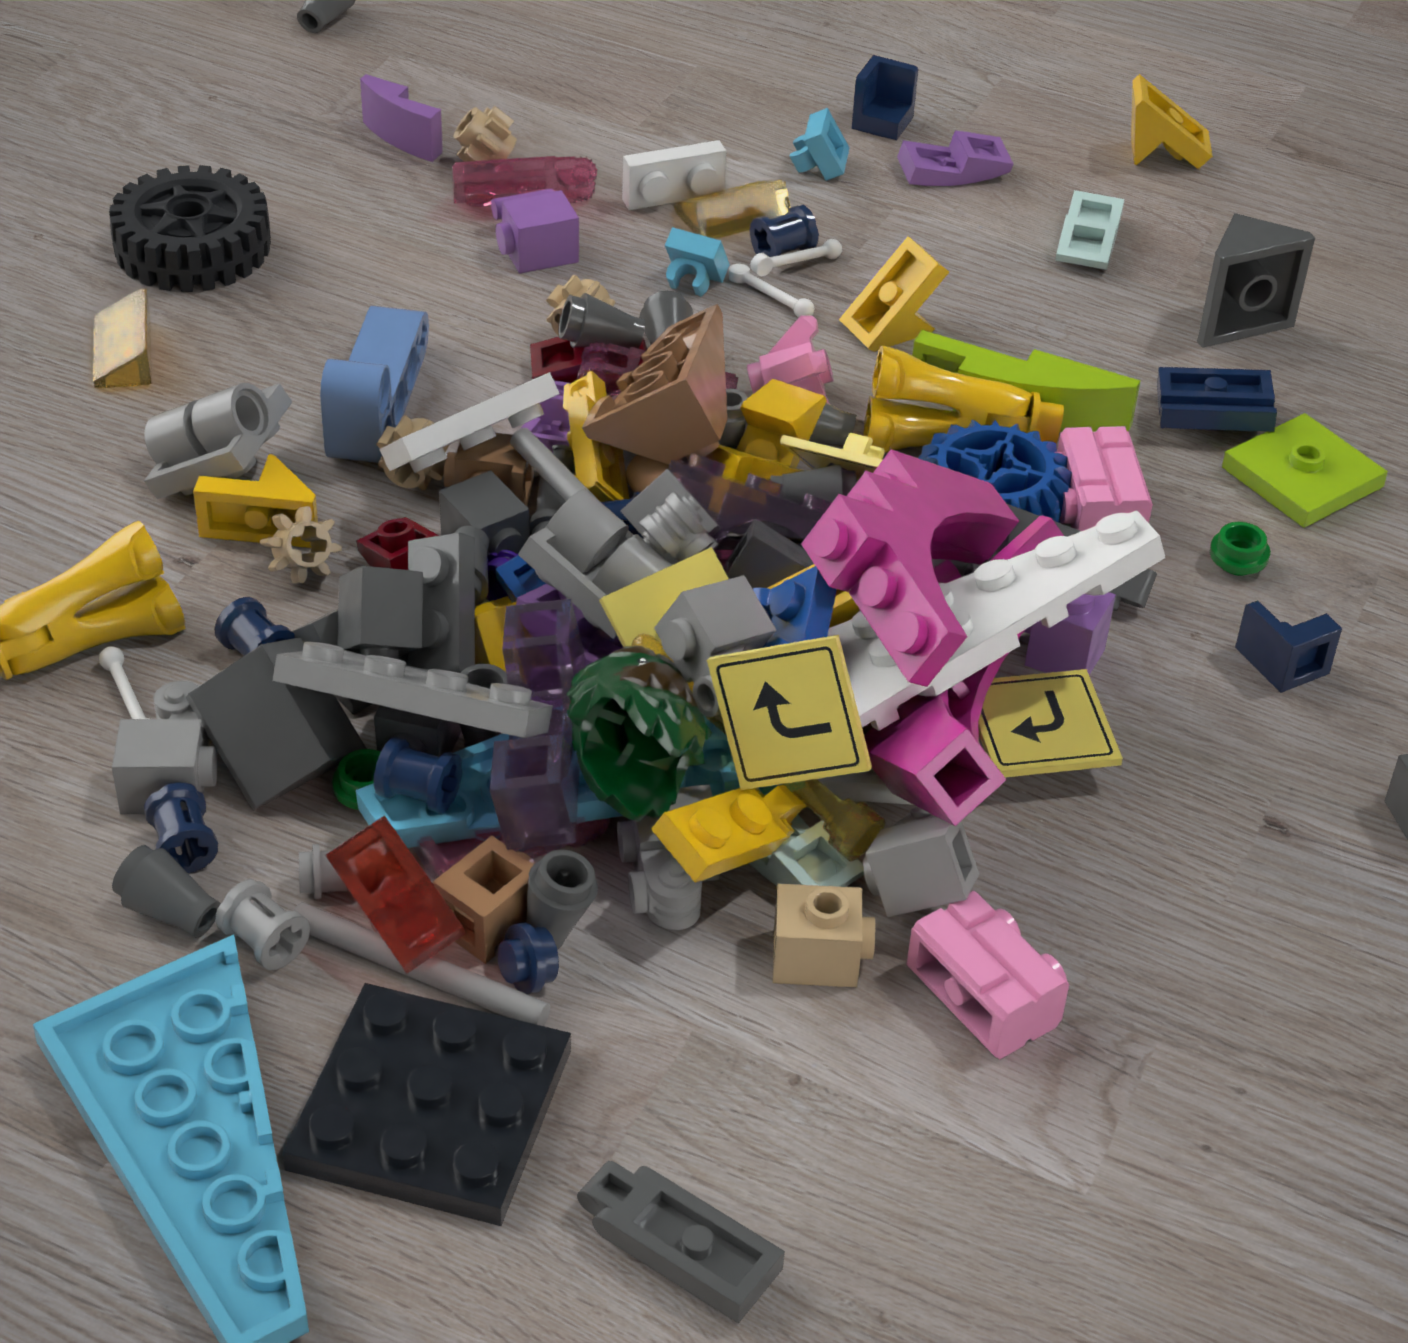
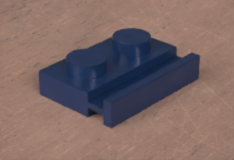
M1158 367L1157 395L1159 415H1161L1160 428L1275 432L1277 408H1274L1275 395L1271 370Z

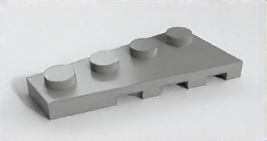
M304 642L303 651L277 654L272 680L521 738L548 733L553 707L552 705L530 700L532 690L524 687L492 683L489 689L468 683V676L461 673L439 669H429L428 672L407 667L406 662L402 660L375 655L366 656L344 650V648L320 642Z

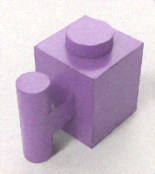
M550 188L491 200V209L495 220L502 219V223L496 224V239L502 255H509L519 274L579 262V217L562 190L554 191Z
M1110 592L1105 595L1096 596L1083 594L1067 604L1066 608L1069 616L1054 626L1048 628L1042 625L1040 620L1024 631L1030 634L1025 666L1044 673L1087 669L1090 675L1106 647L1116 594Z

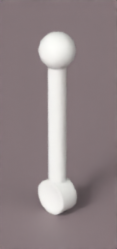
M828 239L824 242L823 246L769 257L764 253H759L751 260L750 268L757 275L766 276L773 267L822 256L828 259H836L842 253V245L836 239Z
M733 264L729 267V280L738 284L746 283L792 308L798 318L800 316L813 315L815 308L809 299L803 298L798 300L750 274V268L747 265Z
M106 647L99 654V663L105 670L111 672L131 718L149 719L145 717L122 667L124 663L123 652L117 647Z

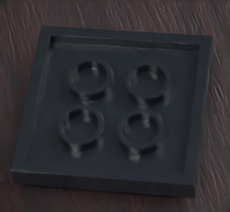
M364 983L283 1151L285 1171L502 1226L571 1053V1033Z

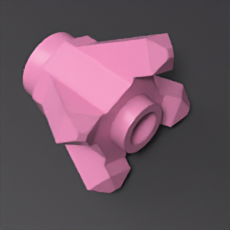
M800 316L768 354L759 356V362L747 365L753 394L772 379H776L824 395L827 403L830 404L826 396L824 384L833 382L834 378L826 350L815 351L812 339L819 332L818 322L815 317Z

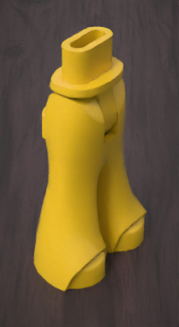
M881 346L875 362L872 377L873 396L868 398L863 436L871 437L873 439L872 446L884 448L885 454L891 449L899 450L931 444L933 435L935 433L947 434L950 425L968 428L971 420H975L980 425H991L996 420L999 426L1009 428L1018 423L1020 431L1025 433L1039 431L1041 442L1051 441L1057 445L1063 420L1064 405L1042 402L1040 394L1037 392L1029 393L1011 384L947 371L927 364L904 351ZM887 399L932 402L956 409V411L901 403Z
M136 520L116 532L92 553L65 572L35 588L5 600L0 605V675L4 680L11 679L13 675L25 674L44 668L86 649L133 636L173 635L186 629L181 606L168 582L160 576L164 574L160 554L145 526L140 521Z

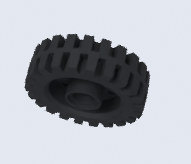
M189 165L178 166V173L171 174L168 168L156 170L157 178L145 174L138 177V185L129 182L123 187V193H117L113 198V205H110L109 216L115 258L121 269L125 268L126 275L132 279L139 277L140 283L151 287L158 281L159 289L171 291L175 284L180 285L181 292H193L194 285L198 284L202 285L203 291L215 289L216 281H220L224 286L236 283L235 274L245 279L253 274L252 267L260 268L264 263V256L268 257L271 239L266 197L264 192H260V187L255 182L248 183V177L240 173L232 177L231 170L220 168L214 174L212 173L211 166L199 165L197 172H190Z

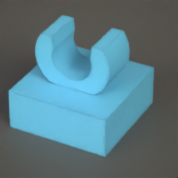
M828 108L810 114L805 134L793 140L797 151L790 153V159L798 173L818 166L826 181L843 175L850 147Z
M672 227L665 243V248L671 261L666 271L670 288L677 289L681 278L686 274L696 276L692 287L698 296H703L707 292L710 280L723 283L730 264L722 241Z

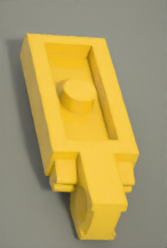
M590 371L586 376L571 384L567 383L564 385L563 409L568 412L570 430L567 432V440L574 457L576 473L574 476L600 502L629 499L623 450L587 438L582 429L592 407L600 398L607 396L605 382L593 371Z
M794 783L778 785L766 795L759 788L746 790L737 788L664 812L651 829L691 879L697 883L772 855L794 833L791 822L811 802Z

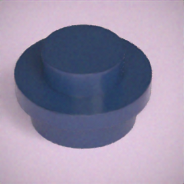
M528 923L514 924L507 929L504 941L500 943L497 954L498 965L506 982L513 983L516 990L527 995L540 992L544 984L551 983L556 979L559 970L558 950L551 933L544 927L533 928Z

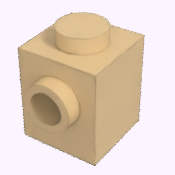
M777 884L773 931V983L857 987L860 959H873L875 948V917H862V888Z

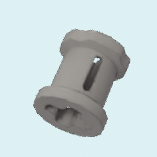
M247 879L232 888L218 907L215 918L217 928L226 935L234 934L235 937H240L254 949L256 961L266 969H280L294 960L304 948L311 929L309 920L297 911H285L271 899L270 888L261 881Z

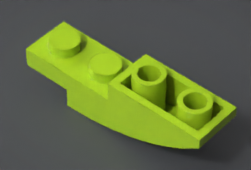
M921 330L914 340L912 356L927 364L966 376L1011 384L1029 393H1039L1042 402L1064 405L1060 432H1063L1065 428L1091 427L1092 431L1096 432L1099 427L1125 426L1126 430L1129 431L1132 426L1141 380L1036 349L1032 351L1026 361L925 330Z

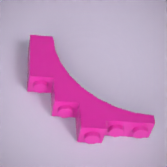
M891 449L873 473L864 472L847 496L838 494L801 545L829 587L849 592L909 683L927 687L968 637L945 600L934 574L932 559L957 560L982 565L986 559H990L1018 524L1019 520L991 483Z
M1039 516L990 561L1011 559L1034 550L1039 543L1046 539L1064 535L1052 518ZM1025 630L1017 634L1018 639ZM1009 653L938 696L915 695L899 705L897 708L898 720L880 731L872 728L864 735L872 769L892 794L956 826L1007 780L979 744L978 721L986 693L1002 662Z

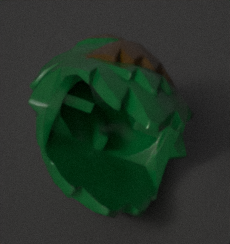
M625 646L606 657L588 664L573 677L571 688L567 692V697L571 701L567 715L572 720L573 750L577 753L582 775L590 790L599 801L606 802L622 816L631 820L640 821L645 816L659 820L664 812L670 810L671 805L676 804L677 794L688 767L705 764L703 746L705 739L708 740L712 732L698 709L687 681L681 676V672L670 659L660 653L655 654L653 650L643 646Z

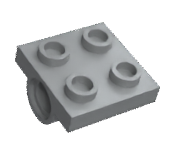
M241 383L152 416L147 421L144 435L146 447L156 465L145 478V484L154 496L160 499L180 491L184 495L193 494L199 476L218 478L225 476V478L229 479L241 477L255 465L256 458L254 455L261 445L279 431L280 425L278 422L291 405L292 400L280 383L262 390L253 384Z
M585 488L572 495L554 514L545 528L528 538L518 553L524 561L535 569L536 574L543 582L555 587L582 611L589 623L602 629L613 639L617 637V634L599 602L600 598L672 565L638 534L633 535L628 530L629 527Z

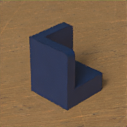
M873 55L856 77L851 129L897 141L914 118L918 67Z
M1254 601L1245 605L1235 648L1282 693L1330 674L1342 627L1327 613L1291 626L1288 622H1280L1259 601Z

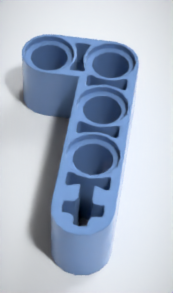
M370 306L349 360L327 359L322 373L320 390L324 449L327 457L379 462L382 454L376 444L387 426L396 428L402 416H404L425 357L429 334L427 312Z

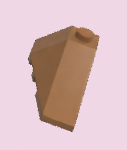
M718 304L669 326L641 355L644 363L639 365L634 371L624 373L616 382L621 393L614 401L608 395L600 398L592 407L582 427L587 438L665 464H670L685 456L688 461H695L710 454L719 446L718 441L721 439L728 417L723 313Z

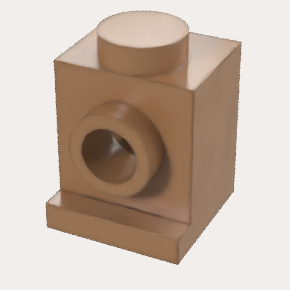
M495 433V437L465 451L461 443H459L457 452L447 453L444 467L445 487H450L491 470L528 506L534 484V468L511 446L512 434Z
M490 836L433 881L435 928L483 963L489 962L495 957V946L504 940L507 929L511 925L526 922L528 877L531 867L535 864L534 860L523 852H515L495 837Z

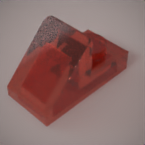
M385 815L325 855L372 929L379 934L406 974L466 934L460 921Z

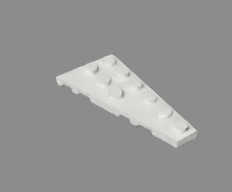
M1137 510L1131 513H1116L1102 518L1092 528L1068 537L1056 536L1039 543L1032 551L1008 560L998 559L980 565L972 574L948 583H939L947 604L968 637L927 687L909 683L861 611L855 614L851 620L829 628L828 636L839 635L862 727L871 723L873 728L880 731L899 719L897 708L900 704L917 694L921 696H938L1019 647L1018 633L1040 620L1042 625L1048 628L1054 626L1069 616L1066 608L1068 603L1083 594L1092 596L1105 595L1165 559L1160 535Z

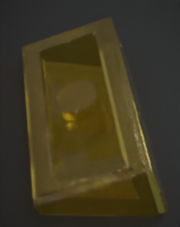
M782 179L759 180L679 201L677 205H674L675 213L693 233L714 239L750 230L751 222L755 218L766 216L772 219L787 214L789 208H791L786 182L782 181Z
M147 288L133 292L94 315V388L152 384L151 318Z

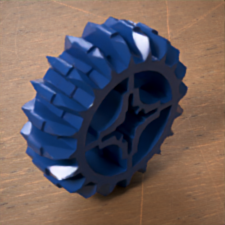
M971 420L968 428L950 425L947 434L935 433L931 444L923 446L922 453L918 459L989 482L1007 505H1012L1039 516L1049 517L1053 521L1061 523L1060 517L1064 492H1068L1069 488H1071L1072 472L1067 469V456L1054 453L1057 452L1055 442H1041L1039 431L1022 432L1019 429L1018 423L1009 428L999 426L996 420L991 425H980L975 420Z

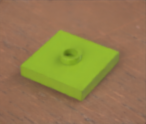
M1306 413L1275 427V432L1266 431L1225 451L1222 463L1223 469L1303 528L1383 488L1388 471Z

